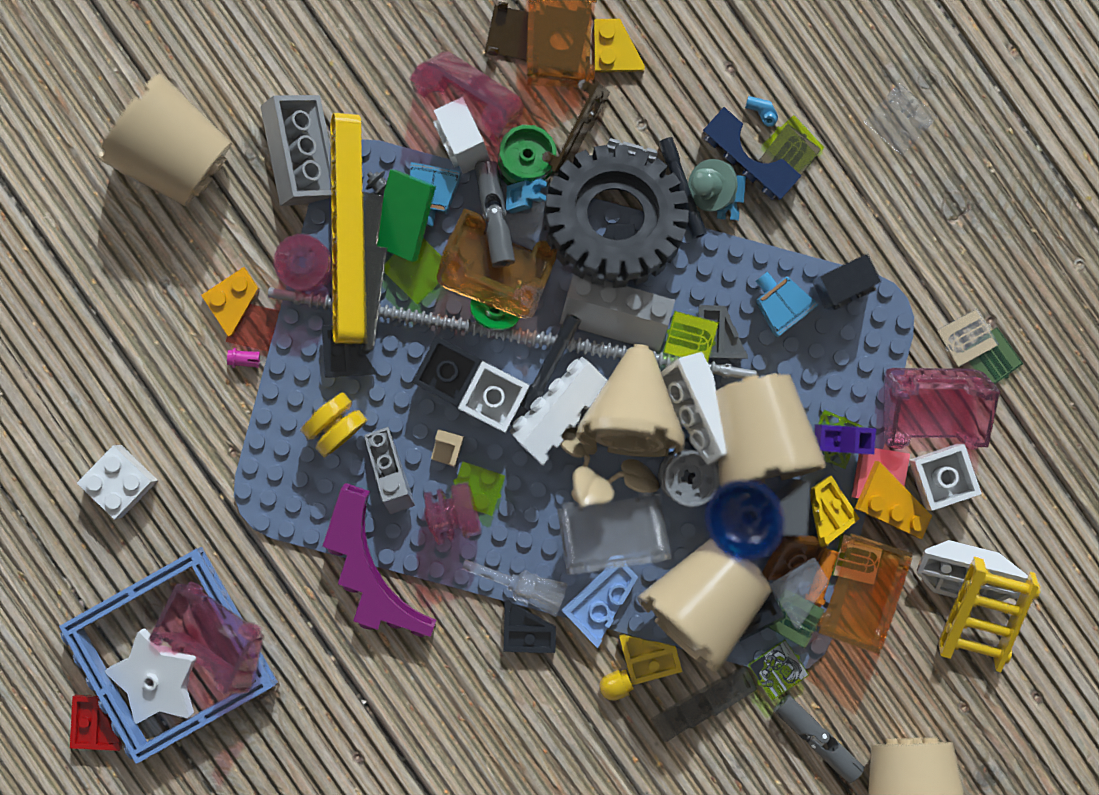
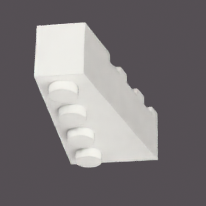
M581 357L579 360H574L568 366L567 372L550 384L549 391L543 397H538L531 404V410L525 416H520L514 421L510 432L541 464H544L549 458L546 455L547 451L552 446L557 448L564 440L562 434L565 429L574 427L580 420L582 408H590L608 380L585 358Z

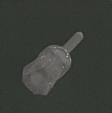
M466 559L462 570L508 586V590L513 593L514 601L517 602L518 600L523 602L524 605L530 603L555 617L568 585L567 583L538 577V574L534 575L527 570H524L518 576L513 574L511 577Z

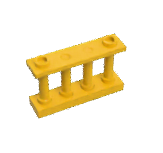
M974 556L939 638L940 655L951 659L954 650L961 648L991 656L994 659L996 671L1002 672L1005 663L1008 664L1011 660L1012 647L1033 599L1036 600L1040 594L1041 587L1038 584L1036 574L1029 572L1025 583L993 575L986 570L984 559ZM990 584L1019 592L1020 595L1016 605L981 596L979 593L981 586ZM978 605L1011 614L1007 625L1003 626L971 617L972 607ZM971 627L1002 637L998 646L994 647L964 639L961 633L963 629Z

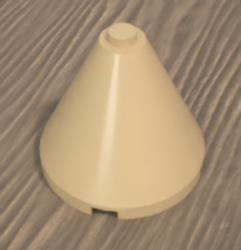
M635 344L633 348H629L578 425L577 438L581 443L596 448L598 442L608 447L607 452L637 457L668 456V450L675 448L676 454L682 452L684 435L653 351L649 350L648 346Z

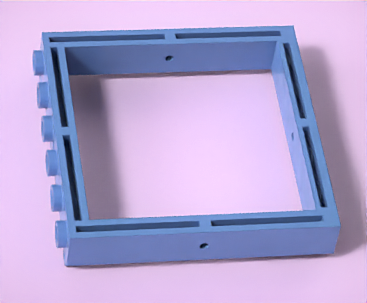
M203 547L191 551L59 626L63 642L66 645H70L74 652L73 659L76 665L82 668L87 676L86 683L88 687L98 695L100 699L98 703L101 710L105 714L108 713L112 720L111 727L118 737L120 736L125 744L124 750L126 755L131 760L133 759L136 764L278 683ZM193 567L256 681L147 742L138 724L134 722L133 715L114 681L105 673L106 667L84 627Z

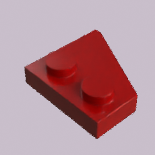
M72 696L71 749L120 751L122 749L121 740L111 727L112 720L108 713L105 714L99 706L98 701L100 699L98 696Z

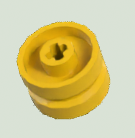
M343 392L320 407L300 429L308 440L316 439L325 433L315 447L324 458L342 446L368 421L360 410L352 411L343 417L350 410L353 403Z

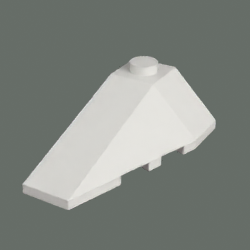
M702 352L678 358L665 368L661 374L680 426L685 427L690 434V442L706 463L711 464L726 454L713 374Z

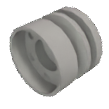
M684 448L682 452L676 454L674 450L668 456H665L659 465V486L666 496L682 505L691 507L703 505L712 499L718 490L719 470L714 462L707 464L698 451ZM683 471L691 473L688 476V482L681 480V477L684 476Z

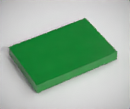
M390 170L372 245L411 262H416L421 249L436 186L398 170Z

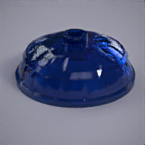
M734 480L722 485L713 493L706 508V526L711 539L722 552L735 559L751 561L763 558L771 553L782 539L785 527L782 507L775 495L757 482ZM750 510L755 511L757 514L756 519L750 516Z

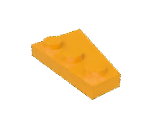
M874 462L855 509L916 538L923 539L932 515L881 462Z

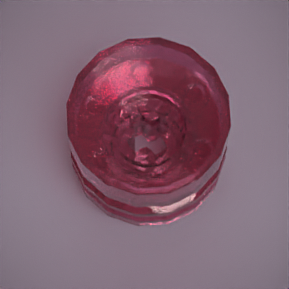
M295 234L287 237L278 245L274 253L273 266L277 276L284 284L298 291L311 293L322 289L329 283L332 277V253L318 239L308 234ZM301 256L308 259L305 262V268L297 266L300 263L299 258Z
M468 481L452 485L451 498L449 499L446 498L442 489H437V502L432 491L424 493L425 516L429 530L433 534L437 545L445 544L444 532H447L450 542H454L455 529L460 528L464 538L482 534L475 500Z

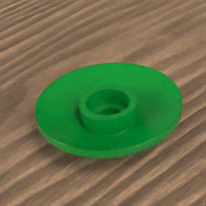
M486 287L480 289L473 295L470 302V311L473 318L480 325L491 330L501 331L510 329L518 323L521 317L522 308L519 300L511 292L503 288Z

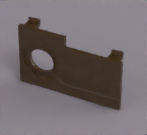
M498 1V5H494L485 52L488 55H502L562 68L566 72H578L590 16L586 14L587 9L576 7L575 12L547 6L545 15L508 8L509 3ZM565 28L573 35V43L566 50H558L551 43L552 33L557 29Z
M586 80L579 82V89L589 94L559 156L550 152H545L542 155L543 161L552 165L551 170L557 173L567 160L571 163L573 162L574 156L577 154L587 132H591L610 94L597 81L595 84ZM596 101V104H595V106H594L592 112L590 113L591 108H592L594 102Z

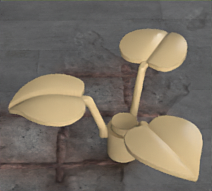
M577 426L566 428L563 432L562 438L564 440L560 443L563 450L574 457H584L583 467L578 468L574 473L575 488L571 492L572 498L580 504V507L609 502L613 498V490L610 484L620 477H624L627 487L637 492L650 493L659 490V482L653 472L644 463L634 459L624 460L621 464L622 471L616 473L608 480L601 478L599 474H595L591 469L587 468L590 461L589 455L597 452V445L596 448H592L581 443L577 438Z

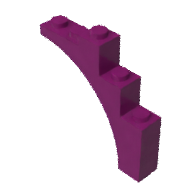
M345 483L340 490L322 547L327 548L328 552L337 556L347 555L338 584L343 586L346 591L352 593L362 592L353 621L359 623L360 627L367 630H373V628L378 630L381 622L385 621L392 628L400 629L402 627L411 630V633L416 636L431 637L437 620L420 613L402 601L383 580L371 557L367 543L365 522L370 491Z

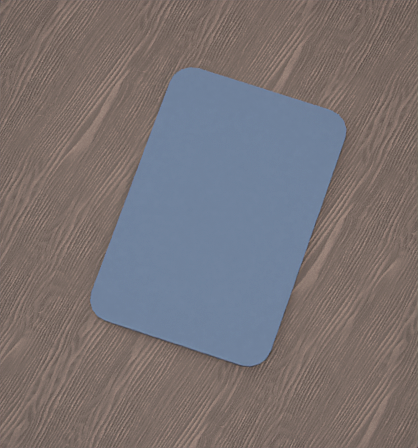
M361 139L364 301H366V304L370 305L373 302L374 306H377L380 303L381 307H385V305H388L389 308L396 306L397 310L403 307L404 311L411 309V312H415V310H418L420 314L425 311L427 315L432 312L433 316H437V314H440L441 317L448 315L449 319L455 316L456 320L462 317L463 321L470 319V322H474L475 319L470 311V302L473 295L486 287H499L511 292L521 304L522 313L520 320L514 326L515 330L522 328V331H526L529 329L531 333L536 330L538 334H541L543 331L545 335L552 333V336H556L562 326L560 320L573 277V273H571L573 265L569 263L564 267L556 258L557 249L551 250L546 240L548 231H544L543 223L546 201H532V208L513 214L506 211L504 220L510 230L515 263L506 267H493L486 235L488 222L485 221L482 213L475 169L462 174L460 167L454 168L450 159L380 140ZM411 162L460 171L462 175L449 212L448 214L436 213L434 226H426L416 262H411L372 245L383 197L374 198L375 191L373 188L366 190L367 180L369 179L367 174L370 171L373 174L385 171L384 178L386 181L388 180L390 170H398L410 175ZM500 177L506 208V192L508 185ZM549 186L541 188L539 193L547 197ZM331 198L312 202L308 205L286 286L288 291L295 292V290H300L306 294L314 292L315 296L321 293L322 297L328 294L329 298H332ZM593 198L588 205V221L591 227L601 236H603L608 224H635L636 234L644 223V211ZM497 201L488 202L485 207L486 210L492 205L502 208ZM688 224L676 256L671 263L667 262L664 271L656 277L649 274L648 280L638 285H635L633 280H628L627 287L675 300L669 325L660 349L663 355L667 356L668 354L665 352L667 342L697 350V344L669 337L671 335L697 342V336L671 330V328L697 334V328L677 322L673 323L676 312L698 318V305L726 306L732 324L735 326L743 348L748 354V359L708 358V363L715 361V364L719 365L727 363L731 364V367L754 370L759 378L771 374L790 375L813 433L815 424L876 428L875 448H884L914 330V315L909 300L894 282L879 275L882 282L875 285L876 291L858 299L856 295L851 296L853 302L836 310H833L832 306L824 308L812 280L842 266L841 264L707 228L706 235L693 239ZM767 271L776 283L785 277H789L818 304L817 307L778 337H775L756 303V300L764 292L755 281ZM282 301L237 466L234 484V497L240 515L254 530L272 539L331 554L327 548L322 546L340 490L347 483L370 491L365 516L366 536L371 557L376 567L498 600L510 601L517 605L568 618L562 609L611 563L620 557L638 578L624 603L620 605L613 617L614 621L610 628L607 629L647 640L675 645L676 648L680 649L682 648L654 622L657 618L652 611L649 613L644 611L637 597L712 537L718 538L728 545H733L747 561L755 564L762 572L769 558L761 551L760 538L767 530L763 529V524H760V509L765 508V502L791 479L809 481L811 489L824 478L832 475L860 519L831 541L826 548L836 552H840L841 548V551L856 553L857 548L843 545L842 540L844 535L860 538L866 516L865 513L855 509L859 498L852 497L859 456L857 453L821 451L825 460V468L781 481L780 476L765 479V485L735 490H722L719 481L718 490L713 498L703 505L693 507L682 505L664 494L661 488L656 492L650 493L632 490L625 484L624 477H620L610 484L613 490V498L609 502L580 507V504L572 498L571 492L575 488L574 473L578 468L583 467L584 457H574L565 452L560 445L557 448L552 446L546 453L549 458L544 464H541L510 432L514 421L520 416H525L529 410L520 405L510 426L504 432L412 383L435 336L448 341L528 385L534 382L552 346L550 348H547L546 345L539 347L538 343L532 346L531 342L525 345L524 341L517 343V340H513L510 342L508 338L503 341L501 337H498L496 340L494 336L487 338L485 334L480 337L479 333L473 336L472 332L465 334V331H461L458 333L456 329L451 332L449 328H446L444 331L442 327L435 329V326H431V328H428L426 324L421 327L420 323H416L414 326L413 322L406 324L403 320L401 323H398L397 319L391 322L390 318L383 320V317H379V319H376L374 315L369 318L368 314H365L364 339L360 345L371 365L376 370V374L325 378L321 326L333 325V312L331 308L324 310L323 307L317 309L315 305L310 308L308 304L295 305L291 301ZM577 329L574 335V340L581 338L583 342L589 339L590 343L596 340L597 344L604 342V345L611 343L613 347L616 344L619 345V348H623L624 345L626 349L633 347L632 344ZM566 348L545 387L542 397L549 391L550 384L555 379L561 378L567 372L570 363L576 359L585 358L608 380L621 361V358L617 357L614 360L613 356H609L608 359L606 355L599 357L598 354H594V356H591L590 352L584 355L583 351L577 354L576 350L569 352V349ZM661 365L659 368L660 372L665 369V365ZM713 374L716 391L727 384L743 382V379L729 377L727 379ZM343 392L353 402L350 410L343 417L352 411L360 410L368 421L342 446L324 458L315 447L325 433L316 439L308 440L300 429L320 407ZM582 408V410L580 411V420L577 422L575 426L578 427V425L580 424L581 420L583 419L589 408ZM386 427L390 429L415 504L413 507L393 514L389 513L382 501L364 435ZM439 429L464 436L456 467L431 459L436 443L435 438ZM690 436L686 438L683 449L697 451L690 442ZM598 442L596 444L597 452L589 455L590 461L587 468L591 469L595 474H599L605 480L622 471L621 464L627 459H634L644 463L658 480L659 465L665 458V456L637 457L607 452L608 447ZM683 471L684 476L681 477V480L688 482V476L691 473ZM809 495L806 536H818ZM840 552L838 555L839 558L854 561L855 555ZM343 554L339 557L346 558L347 555ZM836 559L824 597L826 602L825 605L821 606L823 612L815 628L799 622L801 617L787 610L783 611L786 616L788 613V618L811 631L813 630L811 634L810 631L789 619L784 621L785 625L809 638L805 647L768 627L741 642L738 640L725 661L750 667L749 665L785 641L803 668H810L825 654L834 636L849 578L834 575L836 563L837 566L849 569L852 568L853 563L839 559L837 562ZM819 561L800 567L786 581L769 580L779 603H781L787 590L803 599L806 594H809ZM784 603L783 609L790 610L792 603ZM793 605L791 610L802 616L803 609ZM781 656L777 657V659H780L782 661L785 660V658ZM775 659L771 661V666H774ZM765 661L763 662L764 667L762 668V670L766 669V667L768 666ZM784 664L781 667L782 674H791L792 669L788 665Z

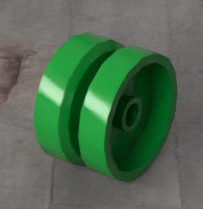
M520 125L512 128L504 135L499 147L497 164L501 179L508 186L525 180L531 183L537 179L548 182L553 172L551 170L553 166L544 162L542 155L545 152L556 155V145L553 138L544 129L535 125Z

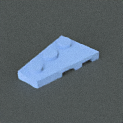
M618 557L574 597L562 611L598 648L607 628H610L614 621L613 617L620 605L624 603L638 576Z

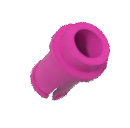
M233 348V350H228L227 365L232 366V368H236V366L259 368L260 352L237 351V348Z

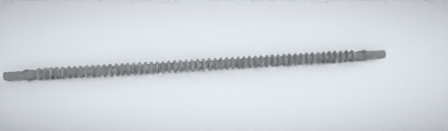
M269 288L268 298L291 301L295 305L308 304L310 308L313 305L317 309L323 307L324 310L331 308L333 312L332 298H329L328 294L322 297L321 293L315 296L314 292L306 294L300 290H295V292L276 288ZM364 301V315L368 314L369 318L374 315L376 319H379V317H383V320L390 318L391 322L397 319L398 323L404 320L406 324L413 322L414 326L416 323H420L421 327L426 324L428 328H431V326H435V329L442 327L444 331L446 328H449L451 332L456 329L458 333L461 331H465V334L472 332L473 336L479 333L480 337L485 334L487 338L494 336L497 340L498 337H501L503 341L508 338L510 342L513 340H517V343L524 341L525 345L531 342L532 346L538 343L539 347L546 345L547 348L553 346L557 338V334L556 336H552V333L545 335L543 331L541 334H538L536 330L531 333L529 329L526 331H522V328L515 330L514 326L507 330H491L483 327L476 320L474 322H470V319L463 321L462 317L456 320L455 316L449 319L448 315L441 317L440 314L433 316L432 312L427 315L425 311L420 314L418 310H415V312H411V309L404 311L403 307L397 310L396 306L389 308L388 305L381 307L380 303L374 306L373 302L368 305ZM574 337L566 347L569 349V352L576 350L578 354L580 351H583L584 355L590 352L591 356H594V354H598L599 357L606 355L607 359L609 356H613L614 360L617 357L622 359L628 350L625 345L623 348H619L618 344L613 347L611 343H608V345H604V342L597 344L596 340L590 343L589 339L583 342L581 338L574 340ZM653 351L659 368L661 365H665V368H667L678 359L677 355L672 357L668 353L665 356L663 352L656 354V351ZM715 361L708 363L712 374H717L723 378L734 377L743 379L756 375L754 370L731 367V364L719 365L715 364Z

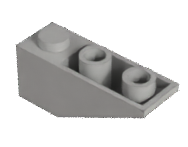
M389 427L364 435L382 501L389 513L393 514L415 506Z

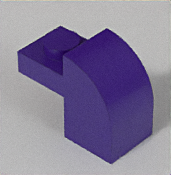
M815 424L814 435L821 451L874 455L876 428Z

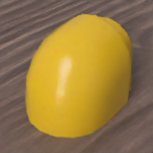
M618 669L602 678L599 685L603 697L612 701L630 695L629 692L634 690L626 669L620 672Z

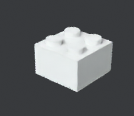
M463 97L434 110L437 120L433 121L454 168L459 166L462 174H465L475 169L474 167L478 163L485 162L486 164V161H491L484 141Z
M482 361L459 409L506 432L530 385Z
M955 444L909 460L923 506L926 510L933 511L982 494L965 444Z
M113 445L77 484L113 519L123 518L158 480L122 445Z

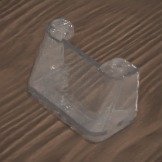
M639 492V497L585 507L577 506L576 501L561 504V509H557L566 574L568 575L671 559L659 493Z

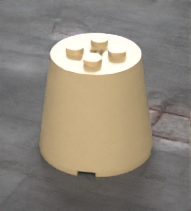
M157 74L144 86L147 92L140 100L134 97L115 122L101 145V148L105 151L104 153L100 151L97 159L186 206L195 195L199 196L213 180L210 176H213L225 164L227 158L224 156L232 143L162 74Z
M771 374L761 378L758 375L743 378V382L727 384L725 387L715 391L726 447V454L718 459L719 481L722 490H735L765 485V479L780 476L781 481L825 468V460L790 375Z
M712 537L641 593L637 599L645 612L649 613L652 611L657 618L654 622L678 646L699 663L705 660L708 662L706 667L713 672H717L771 593V588L755 564L747 561L733 545H728L722 540Z
M938 737L886 739V744L872 745L868 795H964L953 742H938Z

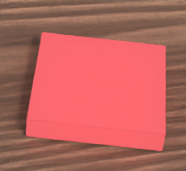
M875 448L874 455L859 454L852 497H860L875 461L881 462L905 487L910 453Z

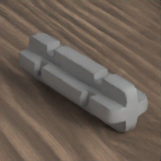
M613 138L608 141L609 153L614 152L616 144L629 146V155L634 156L637 149H641L650 153L648 162L652 164L656 160L657 151L655 149L647 148L646 150L643 149V146L628 142L619 143L620 140Z

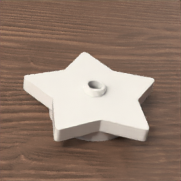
M142 629L137 633L129 658L105 670V673L128 694L133 720L136 724L159 711L184 718H189L194 713L187 688L189 685V675L196 657L177 653L170 647L160 645L146 629Z

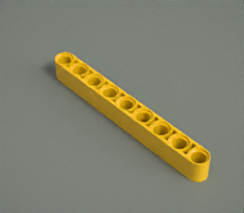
M333 113L330 122L333 340L335 343L362 344L364 339L361 117L355 114Z

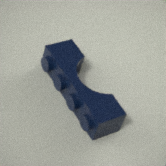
M723 107L703 129V133L706 135L703 139L714 149L717 146L725 152L723 157L734 166L738 163L744 169L742 174L749 181L754 183L757 180L763 186L761 191L768 198L773 200L776 197L778 200H781L802 175L784 159L773 163H759L748 157L740 142L743 123Z

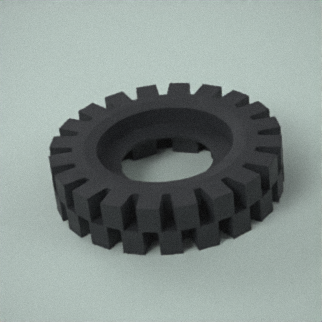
M616 144L614 152L609 153L607 145L596 146L592 155H589L587 150H584L574 156L573 163L567 160L559 168L558 177L554 175L550 183L544 208V231H548L546 240L551 250L557 249L556 258L564 267L569 263L572 264L571 273L581 279L586 274L592 275L591 283L604 286L606 280H612L613 287H626L628 280H633L634 284L638 285L646 282L649 274L656 277L665 270L667 262L671 263L676 256L688 224L689 210H685L688 201L685 191H678L681 182L674 173L667 176L665 174L667 165L658 158L652 164L648 162L650 153L637 149L634 156L629 155V146ZM611 189L622 190L630 193L640 202L644 211V223L638 233L625 240H610L599 235L591 227L587 217L588 205L600 192Z

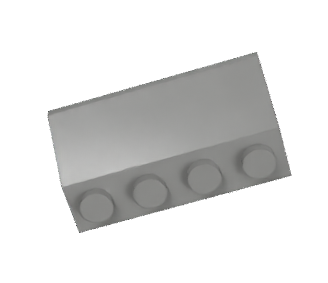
M320 95L272 96L260 107L280 206L304 205L331 198V151Z
M573 274L560 320L561 325L567 314L570 313L582 320L578 327L579 330L632 345H646L650 350L660 352L675 300L627 286L613 287V282L605 281L604 286L591 283L592 276L585 275L581 279Z

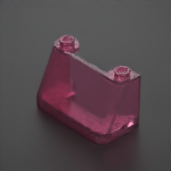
M448 51L440 52L419 64L409 78L414 92L423 98H426L431 92H439L443 95L450 84L485 106L481 115L482 124L491 132L490 141L500 146L504 135L514 127L523 111V102L518 95Z
M887 369L884 378V441L888 447L893 449H903L908 446L911 438H957L960 443L965 444L967 449L975 450L978 447H989L1000 390L985 373L975 369Z
M193 582L176 584L148 640L157 646H161L162 642H166L172 647L171 650L173 652H183L184 654L195 656L198 664L215 675L214 681L218 683L216 688L225 695L250 692L255 681L264 635L261 632L262 628L252 622H246L202 592L203 588Z

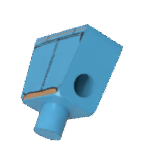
M411 162L410 176L436 186L426 225L433 227L436 213L448 214L462 175L460 171Z
M767 271L755 281L764 292L756 300V303L775 337L780 336L818 306L816 301L789 277H785L776 283Z

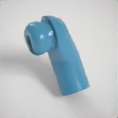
M748 96L745 108L757 111L765 126H774L778 121V114L772 102Z

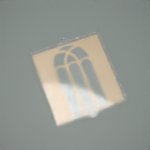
M978 308L937 330L946 345L945 350L950 352L958 367L999 345L990 330L991 325L985 322Z

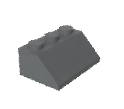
M791 479L765 502V508L760 509V524H763V529L773 534L807 535L809 481Z

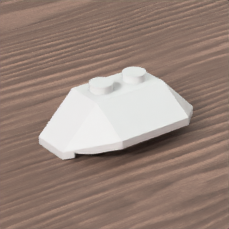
M950 540L925 549L916 569L917 574L922 577L932 592L957 598L974 556L984 559L986 570L990 574L1023 583L1027 579V575L1000 553ZM990 584L982 585L979 591L981 596L1000 601L1008 598L1017 599L1020 595L1019 592Z

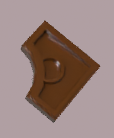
M783 534L761 575L765 580L786 581L800 567L810 563H817L828 545L821 547L818 536Z

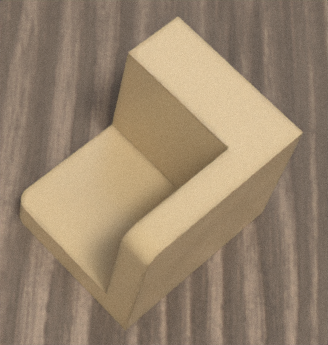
M439 429L435 438L436 443L431 459L456 467L464 436Z

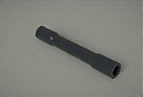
M673 137L665 138L658 143L670 173H674L681 182L678 191H685L688 201L685 210H689L688 227L693 239L702 237L707 234V231L684 174Z
M570 313L567 314L552 348L520 404L525 409L530 411L531 404L538 397H542L545 387L568 343L573 339L582 322L577 316Z

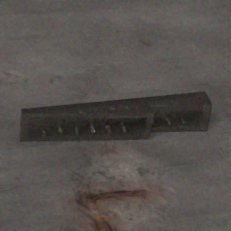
M362 192L364 339L362 344H360V353L367 355L374 349L387 248L377 246L384 196Z

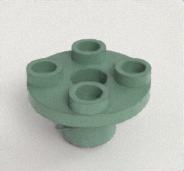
M708 159L699 163L693 169L688 185L696 206L702 210L714 212L726 208L735 201L738 182L734 169L730 164L717 159Z

